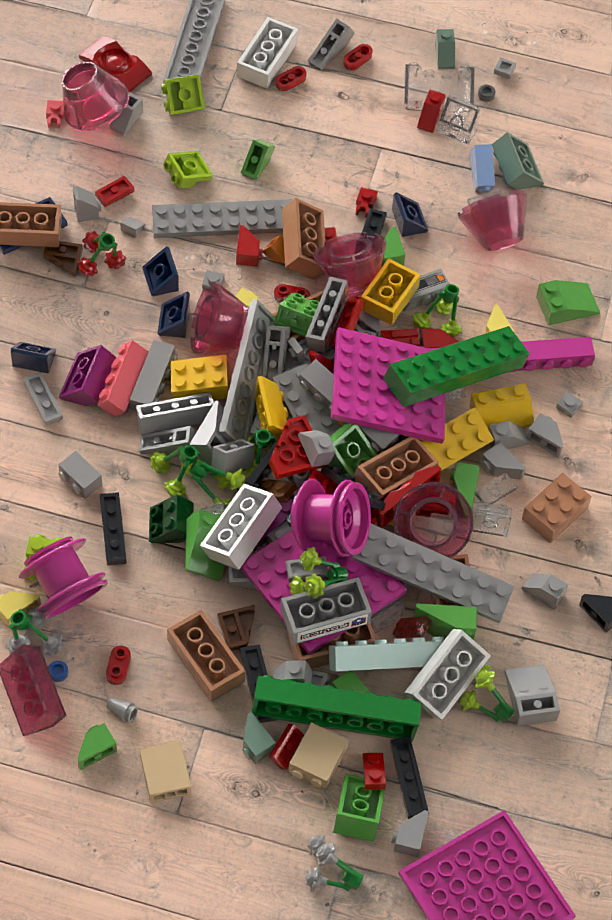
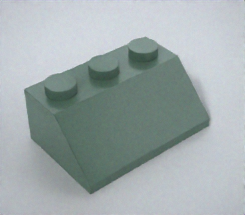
M507 132L492 144L493 154L498 159L499 168L505 176L504 181L509 187L521 190L544 184L528 143Z

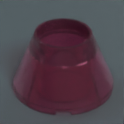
M92 62L75 64L63 75L64 117L68 125L75 130H95L100 128L98 125L106 121L112 122L122 113L128 103L129 92L126 84Z
M514 190L509 191L510 195L501 196L499 193L476 201L464 207L462 214L458 212V219L486 251H495L512 246L524 239L527 205L526 191Z
M366 232L333 238L326 241L323 248L320 249L318 247L314 252V260L328 279L329 277L347 280L349 288L348 297L362 296L382 268L387 244L385 238L375 233L374 236H367Z
M212 281L209 283L211 285L209 288H204L194 312L191 328L195 329L194 338L191 337L190 341L192 351L197 355L240 348L250 307L218 282Z
M439 482L423 483L409 490L399 501L394 514V530L398 536L451 558L466 546L471 537L473 513L467 500L457 489ZM434 505L445 510L451 521V529L448 536L436 542L427 541L420 537L414 527V516L419 509Z

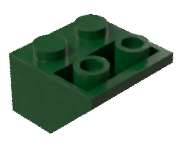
M176 494L150 507L149 542L181 543L185 541L186 519L194 513V503Z

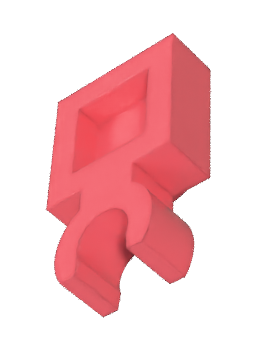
M47 100L46 118H48V128L51 127L53 122L57 123V128H60V119H64L65 101Z

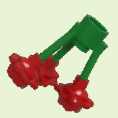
M95 231L86 233L85 238L82 239L83 247L88 249L90 253H94V255L89 259L82 257L77 262L79 265L78 270L83 275L94 276L98 273L95 259L101 251L112 249L111 252L106 253V258L104 259L108 268L117 270L125 265L126 256L123 255L121 250L117 251L118 244L115 243V238L111 234L102 232L101 235H98Z

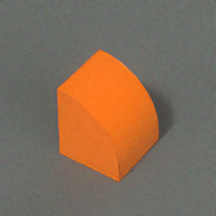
M279 235L272 239L263 249V253L275 262L284 263V238Z

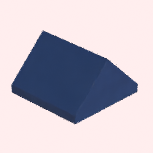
M395 192L393 195L392 212L401 236L426 233L428 227L419 203Z
M166 246L142 266L151 296L179 291V275L170 248Z
M188 291L162 303L157 332L159 336L186 338L190 312V293Z
M19 342L11 348L12 366L49 374L56 349Z

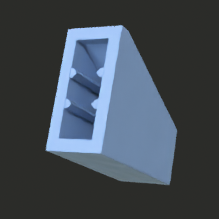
M492 144L474 145L470 152L475 191L480 190V193H488L495 187Z

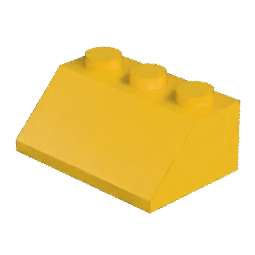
M258 376L254 399L261 429H266L271 435H275V440L278 442L287 422L286 418H288L287 408L283 407L282 403L284 402L283 391L279 390L277 383Z
M526 383L471 394L470 410L474 407L476 408L488 429L489 425L505 421L522 426L523 428L530 427L534 422L531 397Z

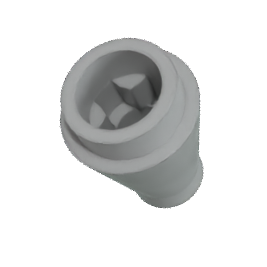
M111 697L106 705L108 709L124 722H132L138 713V707L134 703Z

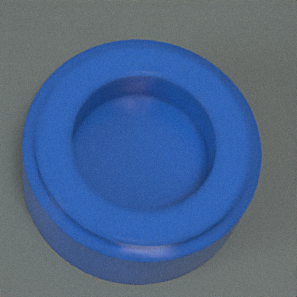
M54 661L48 666V676L52 681L61 682L67 678L68 667L63 661Z

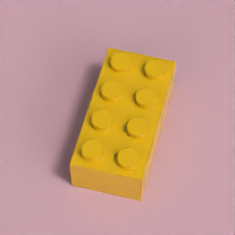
M474 407L445 424V440L442 444L419 440L439 462L438 465L442 471L492 442L494 438Z

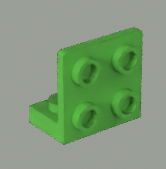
M291 293L279 304L274 324L291 327L290 331L306 337L319 301L309 300L299 293Z

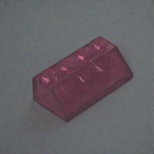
M22 644L0 663V676L23 736L54 727L67 716L40 646Z

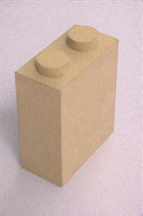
M311 722L289 763V772L298 779L303 778L310 781L315 787L326 789L348 748L349 740Z
M168 741L163 745H148L140 749V759L150 803L191 795V784L181 741Z

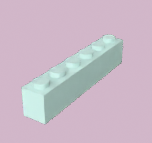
M424 637L413 638V642H406V638L394 639L393 643H387V639H376L372 644H367V640H356L355 644L348 645V641H336V645L329 646L330 670L352 671L424 667L443 643L444 637H432V641H425Z

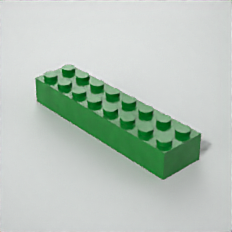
M510 326L392 363L389 365L383 379L402 406L406 407L522 368L530 353Z
M269 675L258 676L252 705L254 716L270 717L272 719L310 725L312 722L320 727L393 739L411 737L412 742L419 727L421 702H416L414 699L403 700L390 695L378 696L372 692L360 693L355 692L353 689L342 690L330 685H314L311 682L299 683L291 679H275Z

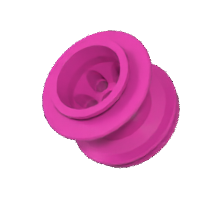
M315 479L307 480L295 496L291 508L292 533L300 549L304 552L307 551V548L315 547L316 552H318L324 541H332L339 555L348 557L359 554L366 545L371 524V509L368 494L363 485L359 482L345 480L338 485L334 495H327L319 481Z
M71 536L65 537L36 552L24 562L26 568L20 572L19 578L24 579L35 575L48 597V600L38 608V612H46L43 615L44 619H49L66 612L107 586L108 581L102 580L105 577V573L100 572L89 576L76 553L86 543V539L80 538L73 541Z

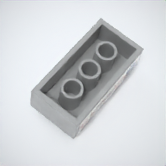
M359 577L325 586L322 590L323 595L318 596L316 599L308 596L307 592L281 598L280 610L293 645L371 622L372 611Z

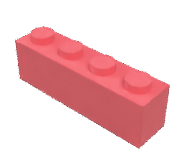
M133 340L125 344L123 343L118 348L117 352L119 354L111 365L112 371L105 380V388L99 394L100 400L97 406L114 417L126 412L130 397L149 351Z

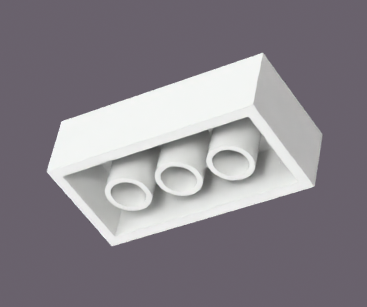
M267 17L238 60L237 77L268 89L298 43V29Z
M243 484L201 543V548L210 559L239 570L280 512L282 506L272 493Z
M453 629L404 693L416 702H421V708L433 718L443 720L491 655L464 631Z

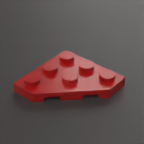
M305 415L288 419L268 463L276 479L323 467V465L311 466L298 437V434L301 432L313 431Z

